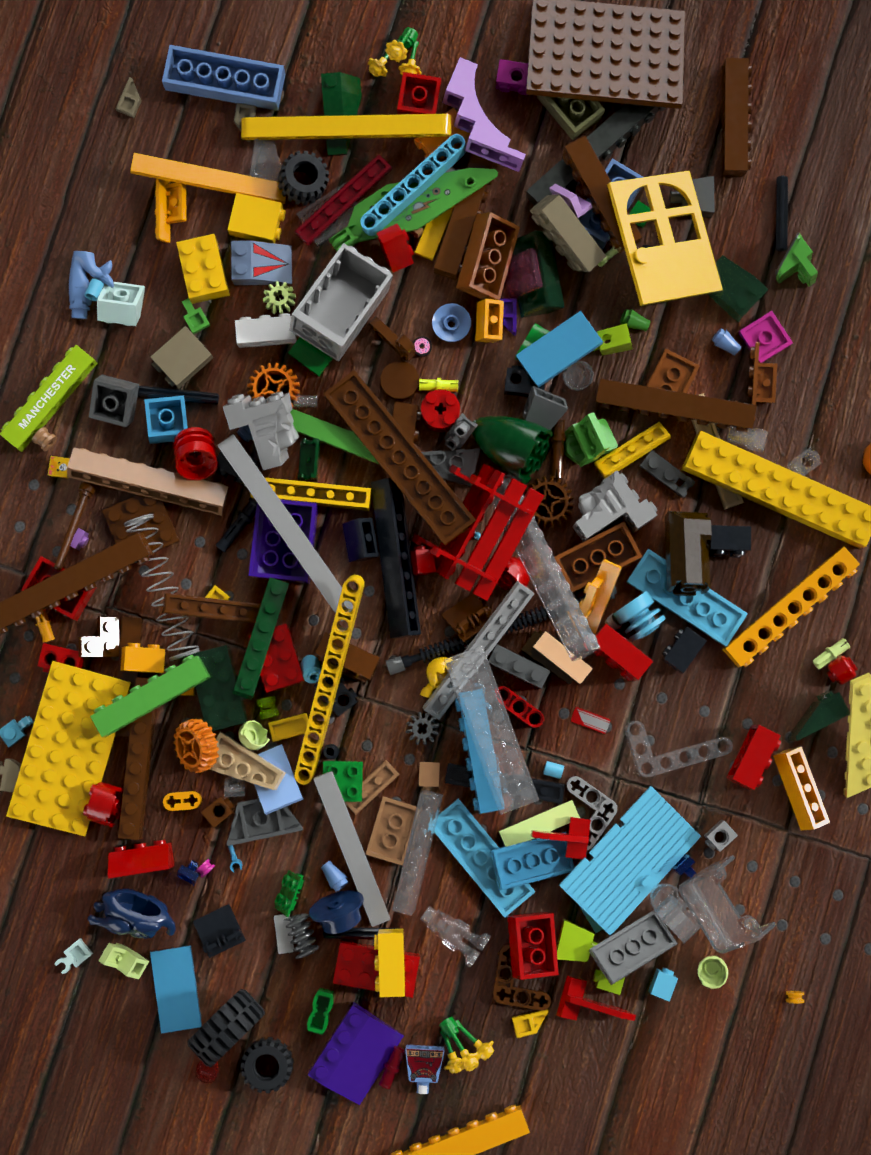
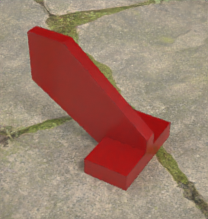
M570 817L568 834L531 830V837L567 841L565 857L583 859L584 857L586 858L591 820Z
M567 976L557 1016L577 1021L580 1006L618 1018L635 1021L636 1015L631 1012L584 998L583 995L587 981Z

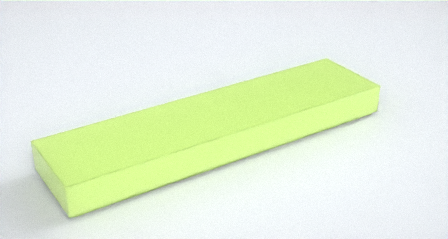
M570 800L500 830L499 833L506 847L534 839V837H531V830L550 832L569 824L570 817H580L573 801Z

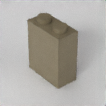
M185 326L151 356V359L154 361L151 365L159 373L163 371L166 374L164 379L171 387L176 385L179 389L210 362L213 356Z

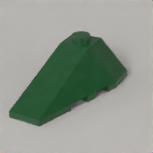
M341 72L322 73L324 116L357 115L362 99L360 78ZM351 138L326 139L328 156L347 155Z

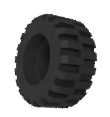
M240 989L187 1041L188 1047L206 1066L212 1067L265 1015V1011L246 990Z

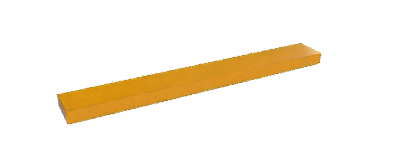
M138 153L133 155L131 174L231 194L240 193L285 204L286 196L284 197L281 194L283 190H279L278 187L280 182Z

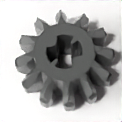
M418 712V720L414 715L411 716V719L415 721L414 724L411 722L406 723V725L412 726V729H407L406 733H414L409 737V740H413L415 736L418 737L416 745H419L420 738L423 739V744L427 745V737L431 742L434 741L430 736L431 733L438 736L439 733L432 731V728H438L439 724H431L436 720L435 717H432L430 721L427 720L429 717L428 712L425 714V719H422V713ZM418 724H427L426 734H423V732L419 734L417 732L419 729Z

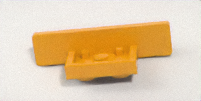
M156 179V239L170 243V224L186 221V184H170V181Z
M606 559L602 561L596 578L592 583L588 582L584 589V593H586L585 599L582 598L577 609L580 610L577 617L580 618L578 627L593 634L597 632L620 574L621 566Z

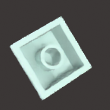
M114 282V288L104 285L97 299V321L136 326L141 316L145 286Z

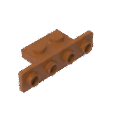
M755 342L754 347L750 348V358L754 359L753 366L749 367V378H752V386H748V397L751 398V404L756 405V403H775L777 363H758L760 342Z

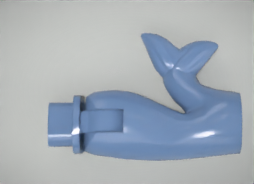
M73 251L69 274V309L72 310L71 318L87 319V311H90L88 306L92 304V300L85 297V292L90 283L86 271L93 278L114 288V282L109 276L112 270L111 260L99 268L96 266L94 253Z

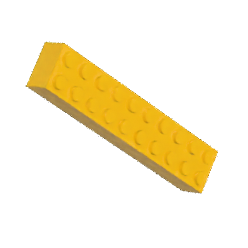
M700 431L696 434L681 470L859 549L867 547L871 537L870 505L708 433Z

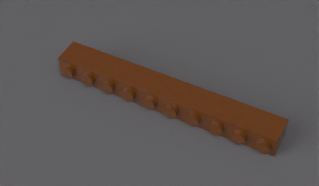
M137 533L0 602V635L8 632V627L12 625L17 627L26 623L25 619L30 616L35 618L42 615V610L47 607L51 610L60 606V601L65 598L68 601L79 596L78 592L83 589L85 592L97 587L95 583L101 580L105 583L113 579V574L119 571L123 574L131 570V565L135 563L141 565L149 561V556L153 555V552L144 533Z

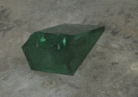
M722 255L715 264L723 290L708 293V295L733 319L739 322L769 289L754 275Z
M826 691L816 696L818 700L812 702L787 737L788 740L798 741L849 715L850 711L840 692Z

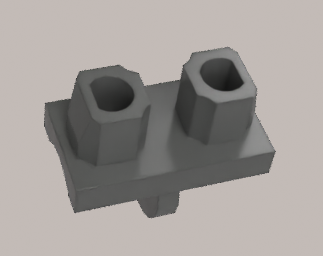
M462 413L444 437L445 445L451 450H455V448L457 450L461 449L478 424L471 422Z

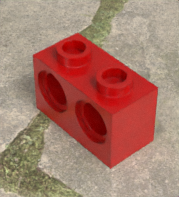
M43 643L37 666L43 668L42 672L49 673L51 665L48 663L47 658L49 655L54 654L56 662L67 664V661L73 658L75 667L82 668L85 657H79V651Z

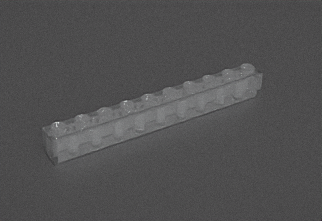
M504 475L503 484L500 488H497L496 492L503 495L511 479L514 477ZM494 495L492 504L496 509L500 498ZM522 495L521 499L519 500L518 504H521V502H522V500H523V498H524L523 495ZM517 507L515 508L509 521L507 522L505 530H507L511 520L513 519L518 509ZM533 516L516 547V551L571 661L584 659L598 650L600 646L588 625L587 618L583 615L579 603L570 589L569 583L561 572V567L557 564L552 550L548 546L543 532L535 520V516Z

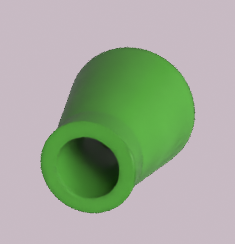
M625 309L620 323H627L628 328L647 331L650 320L644 318L633 309Z

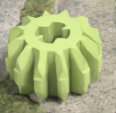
M276 281V287L269 284L268 286L271 291L264 290L266 297L263 298V302L267 303L266 309L272 308L273 314L277 310H279L280 314H283V309L290 312L289 305L295 306L293 299L296 298V294L292 293L293 287L287 288L286 282L280 286L279 281ZM282 295L283 300L277 301L276 296Z

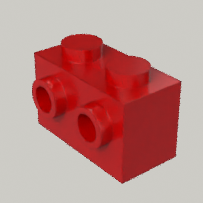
M398 223L376 233L386 262L393 273L414 264L412 255H414L413 249L406 242L409 240L406 230H401Z

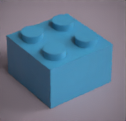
M184 395L144 399L150 444L174 442L176 435L188 428Z

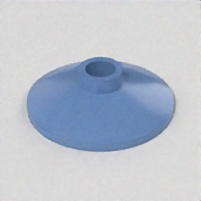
M454 303L445 304L434 313L432 327L440 339L447 342H456L468 334L471 327V318L464 307ZM451 321L455 323V326L452 328L448 326V323Z

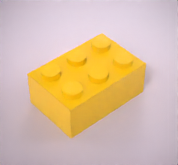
M215 234L176 242L191 303L195 304L230 296Z
M379 929L378 935L374 937V950H378V955H375V971H379V976H376L375 991L380 993V997H405L403 929Z

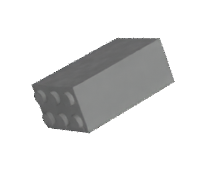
M343 243L292 313L289 330L339 362L388 293L393 274L387 268L380 267L374 263L370 257L358 253L354 247Z

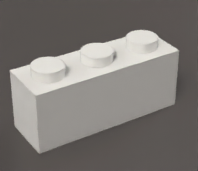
M279 314V317L262 315L258 319L241 317L240 320H235L238 347L296 343V334L289 330L290 314Z

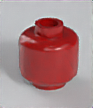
M839 656L828 664L829 672H827V675L833 683L837 681L838 684L844 685L856 677L855 671L858 669L850 657Z

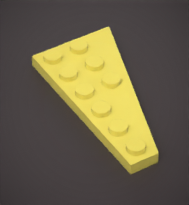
M869 673L850 680L849 732H847L846 743L847 772H845L846 788H844L846 798L871 788V674Z

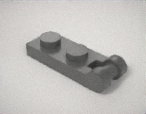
M653 450L650 451L639 466L681 498H684L687 495V490L695 484L692 478L686 476ZM678 479L683 482L680 487L675 484Z

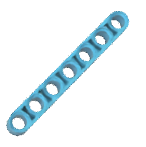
M459 134L450 136L368 210L360 221L365 234L375 236L377 232L387 226L466 153V144L463 136ZM459 143L462 145L458 149L453 148L454 144ZM442 156L447 157L446 161L444 162L438 161V159ZM428 169L433 171L430 175L423 174ZM411 183H418V186L415 188L409 187ZM397 196H404L403 200L395 201ZM385 208L389 209L387 214L383 215L380 213ZM368 222H375L373 227H366Z

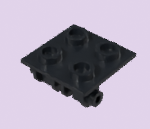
M230 904L193 921L204 945L202 946L203 950L208 954L209 958L246 941Z

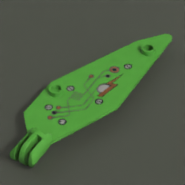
M466 168L444 173L383 229L397 223L401 230L405 229L406 232L420 229L498 176L497 170ZM399 182L385 185L354 206L348 226L328 239L336 252L343 243L353 247L358 242L378 238L377 234L375 236L365 234L361 226V218ZM411 183L409 187L415 188L418 186V183ZM397 196L395 201L403 200L404 196ZM385 208L380 213L383 215L387 214L389 209ZM368 222L366 227H373L375 222Z

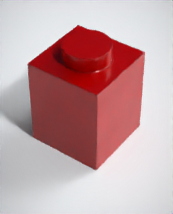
M426 546L414 547V551H411L414 576L429 575L436 572L434 555L430 553L431 549H426Z

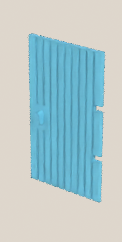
M652 786L620 818L624 825L620 828L615 824L589 852L593 857L592 860L589 862L584 857L559 884L609 936L614 933L701 837Z

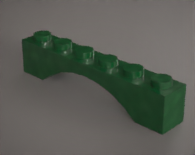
M269 578L232 694L249 700L253 698L289 583Z

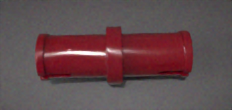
M394 1046L389 1061L384 1065L385 1070L379 1082L381 1087L391 1089L396 1073L400 1071L399 1066L406 1052L405 1049Z

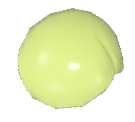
M255 720L246 721L238 732L242 746L249 750H259L270 740L267 738L268 730Z
M712 955L705 957L699 962L697 974L702 985L710 989H716L726 983L728 968L721 958Z

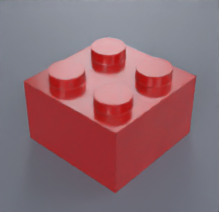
M403 72L397 115L437 114L442 78Z

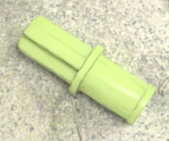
M841 638L833 646L827 647L825 652L813 660L815 667L822 669L828 663L837 659L847 649H850L849 643L845 644L846 639Z

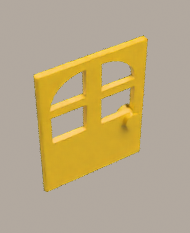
M690 171L616 181L607 184L640 306L723 290ZM659 185H666L680 192L687 201L688 206L666 209ZM644 187L651 212L627 215V201L634 190ZM691 215L698 239L675 243L668 218ZM654 221L660 246L637 249L630 224Z

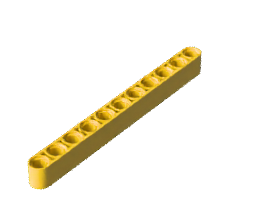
M451 115L241 118V139L451 136Z
M351 575L344 582L295 770V780L302 785L311 782L320 759L364 589V580L359 575ZM349 582H355L358 585V589H351ZM344 601H350L353 604V609L346 608ZM339 620L346 621L348 623V628H343L340 625ZM335 639L341 640L343 646H337L334 642ZM330 658L336 659L338 661V665H332L330 663ZM325 677H330L333 680V684H328L325 681ZM320 696L327 697L329 702H322ZM315 715H321L324 721H318ZM311 733L317 734L319 739H313ZM306 752L313 753L314 758L308 757ZM301 770L308 771L309 776L303 775Z

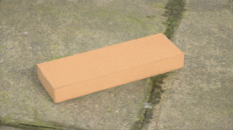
M546 631L533 646V648L579 684L583 682L593 669Z

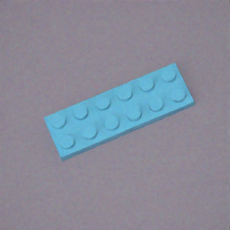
M647 549L626 581L642 593L647 591L654 601L725 647H727L748 614L711 589L704 594H701V590L696 591L695 596H676L673 594V590L668 592L666 560L650 549Z
M459 798L428 823L430 828L504 917L508 916L535 893V890L529 883L499 890L490 850L498 849L499 847Z

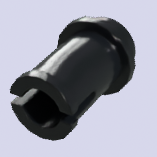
M328 744L324 747L323 754L327 759L332 760L337 758L339 749L334 744ZM329 748H332L334 750V754L332 756H330L327 752Z

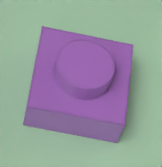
M78 528L70 546L80 551L88 543L89 533Z

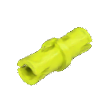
M437 378V380L420 379L419 391L443 389L458 393L459 380H441V378Z

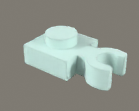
M80 938L64 951L67 957L58 959L55 965L57 966L61 962L64 963L66 968L61 973L65 974L71 969V964L78 967L93 953Z

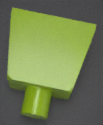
M627 323L597 331L603 344L593 351L600 350L602 355L633 350ZM606 340H611L608 344L604 343Z
M563 919L556 945L557 959L588 962L589 949L599 944L593 941L594 933Z

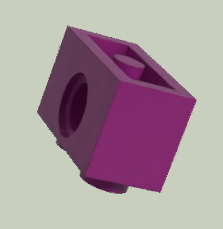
M500 59L496 89L502 92L515 91L521 95H528L526 94L528 63ZM518 76L521 78V80L514 81L512 80V77Z

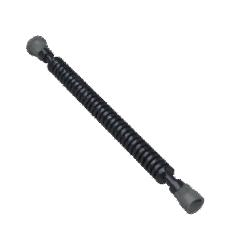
M615 586L610 597L611 599H615L614 595L617 594ZM573 594V599L570 595L568 600L565 597L563 601L559 599V604L557 601H554V606L552 602L549 603V607L545 604V609L539 606L540 611L536 607L534 608L535 612L533 609L530 610V614L528 611H525V616L522 612L520 613L521 617L518 615L508 630L510 633L513 632V628L515 631H518V626L521 630L523 629L522 625L527 628V623L529 626L533 625L532 621L534 624H538L537 620L541 623L542 618L546 621L547 617L552 619L551 615L554 618L557 617L556 613L558 616H561V611L564 615L566 610L568 613L571 612L570 608L575 611V606L578 608L581 599H585L586 594L579 597ZM476 635L465 642L459 636L458 639L454 636V641L448 638L449 643H447L445 639L443 640V645L441 641L438 642L439 646L434 643V648H432V645H429V650L425 646V651L420 648V653L415 655L397 656L385 660L389 673L393 675L405 671V668L421 660L427 663V658L430 662L432 661L430 657H433V659L436 658L435 655L441 657V653L443 657L446 656L445 652L450 655V650L456 653L455 648H457V651H460V647L464 650V645L468 647Z

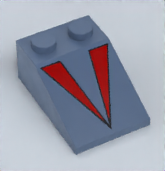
M231 241L233 284L276 285V281H279L280 285L284 282L292 284V246L258 241Z

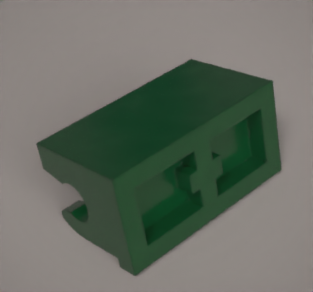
M303 438L300 442L298 480L318 481L319 439L306 440Z

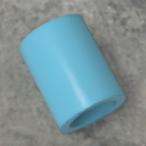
M91 279L85 292V297L89 300L97 301L104 286L103 282L98 279Z
M546 761L543 774L561 779L564 765Z

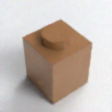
M420 762L419 786H423V790L435 791V787H439L440 762Z

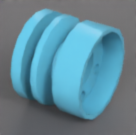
M647 591L613 613L619 625L626 622L630 623V626L624 631L626 634L633 629L636 632L629 637L631 642L644 638L659 628L662 621L666 619L664 615L657 619L654 618L653 615L661 610L659 608L652 611L648 609L654 600Z

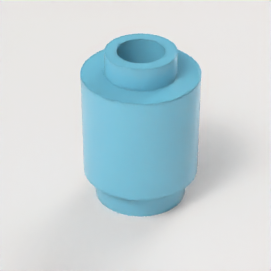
M314 655L305 656L300 664L303 678L308 683L318 682L322 669L320 661Z

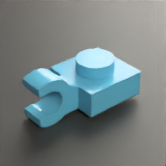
M25 716L18 723L13 719L0 729V737L8 747H12L26 736L23 730L33 724L34 721L30 716Z

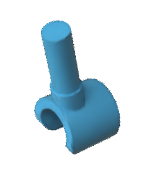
M233 845L228 846L232 860L230 865L231 871L234 872V863H238L241 870L243 866L242 861L237 859Z

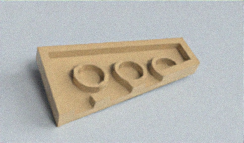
M220 732L216 738L218 741L217 747L220 749L217 751L219 757L216 758L217 763L209 770L268 789L277 790L286 772Z

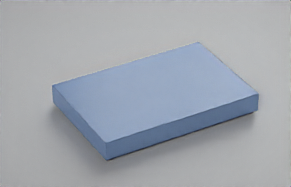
M281 744L257 754L286 772L277 790L254 784L264 813L267 815L303 800L283 745Z

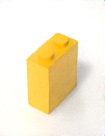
M236 193L228 225L229 235L258 242L275 243L276 239H280L281 228H279L280 221H284L286 210H283L281 202Z

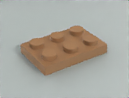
M383 796L366 855L404 866L421 807Z

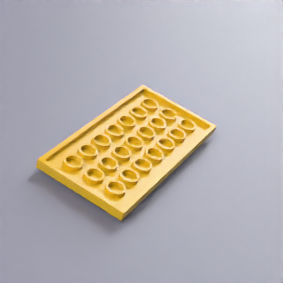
M52 660L6 817L86 836L90 821L87 819V816L83 815L85 805L89 803L91 786L102 782L116 734L114 732L106 738L101 737L90 716L95 714L94 710L102 705H105V707L111 705V700L117 696L122 695L125 697L128 694L131 682Z

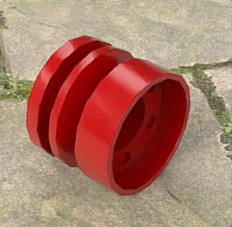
M200 427L187 428L176 435L173 448L178 474L188 480H202L213 475L218 464L213 435L208 430Z

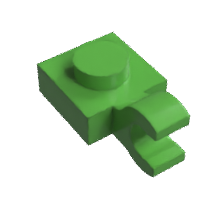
M189 298L182 301L188 312L183 317L193 335L210 326L201 307L195 310Z

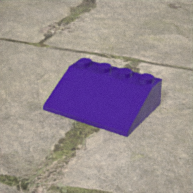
M281 500L314 547L318 515L317 503ZM257 503L248 576L266 579L271 577L280 581L310 584V576Z
M353 1002L309 1070L308 1076L326 1088L360 1105L383 1070L385 1063L388 1062L394 1046L399 1045L404 1035Z

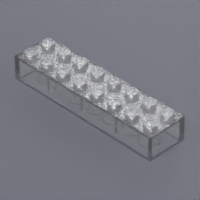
M483 646L444 659L446 670L499 815L539 801Z

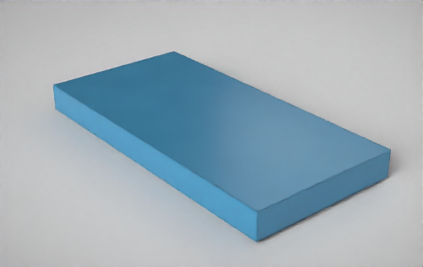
M579 311L519 352L516 358L539 388L602 345L603 341L583 313Z
M537 838L490 850L499 890L571 872L575 867L573 858L565 857L567 841Z
M191 945L151 951L161 1033L202 1027Z

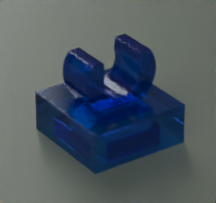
M687 854L672 868L680 876L685 873L688 877L692 878L696 874L691 867L695 861Z
M192 860L188 867L181 865L177 877L195 886L199 879V874L196 873L199 863Z

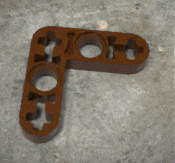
M376 316L368 323L405 361L409 362L415 356V345L406 335L402 334L398 337Z
M510 944L503 945L499 952L493 988L495 1001L500 1004L540 1011L548 1009L551 999L546 992L513 986L512 967L508 964L501 965V961L506 962V955L503 952L510 948ZM503 968H508L511 971V976L508 979L500 977V971ZM502 988L508 994H511V990H515L513 1002L509 1001V996H504L503 999H500L496 993L500 992ZM519 992H525L528 995L526 1002L520 1003L516 1000ZM531 993H534L533 997L540 999L541 995H543L547 1003L539 1006V1002L533 1001V1005H529Z

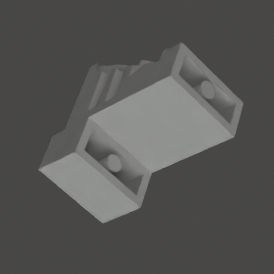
M283 391L271 394L267 399L261 396L254 398L253 401L250 395L238 394L232 396V399L227 400L228 403L223 406L229 429L249 425L262 469L266 470L282 466L289 458L287 448L292 446L299 438L298 432L293 426L294 420L290 413L292 411L290 393L283 394Z
M615 471L591 492L579 497L578 507L582 517L575 522L573 529L582 542H585L622 517L634 533L657 516V508L653 502H648L647 499L639 503L638 500L640 498L634 489L630 490L628 487V480L625 475Z

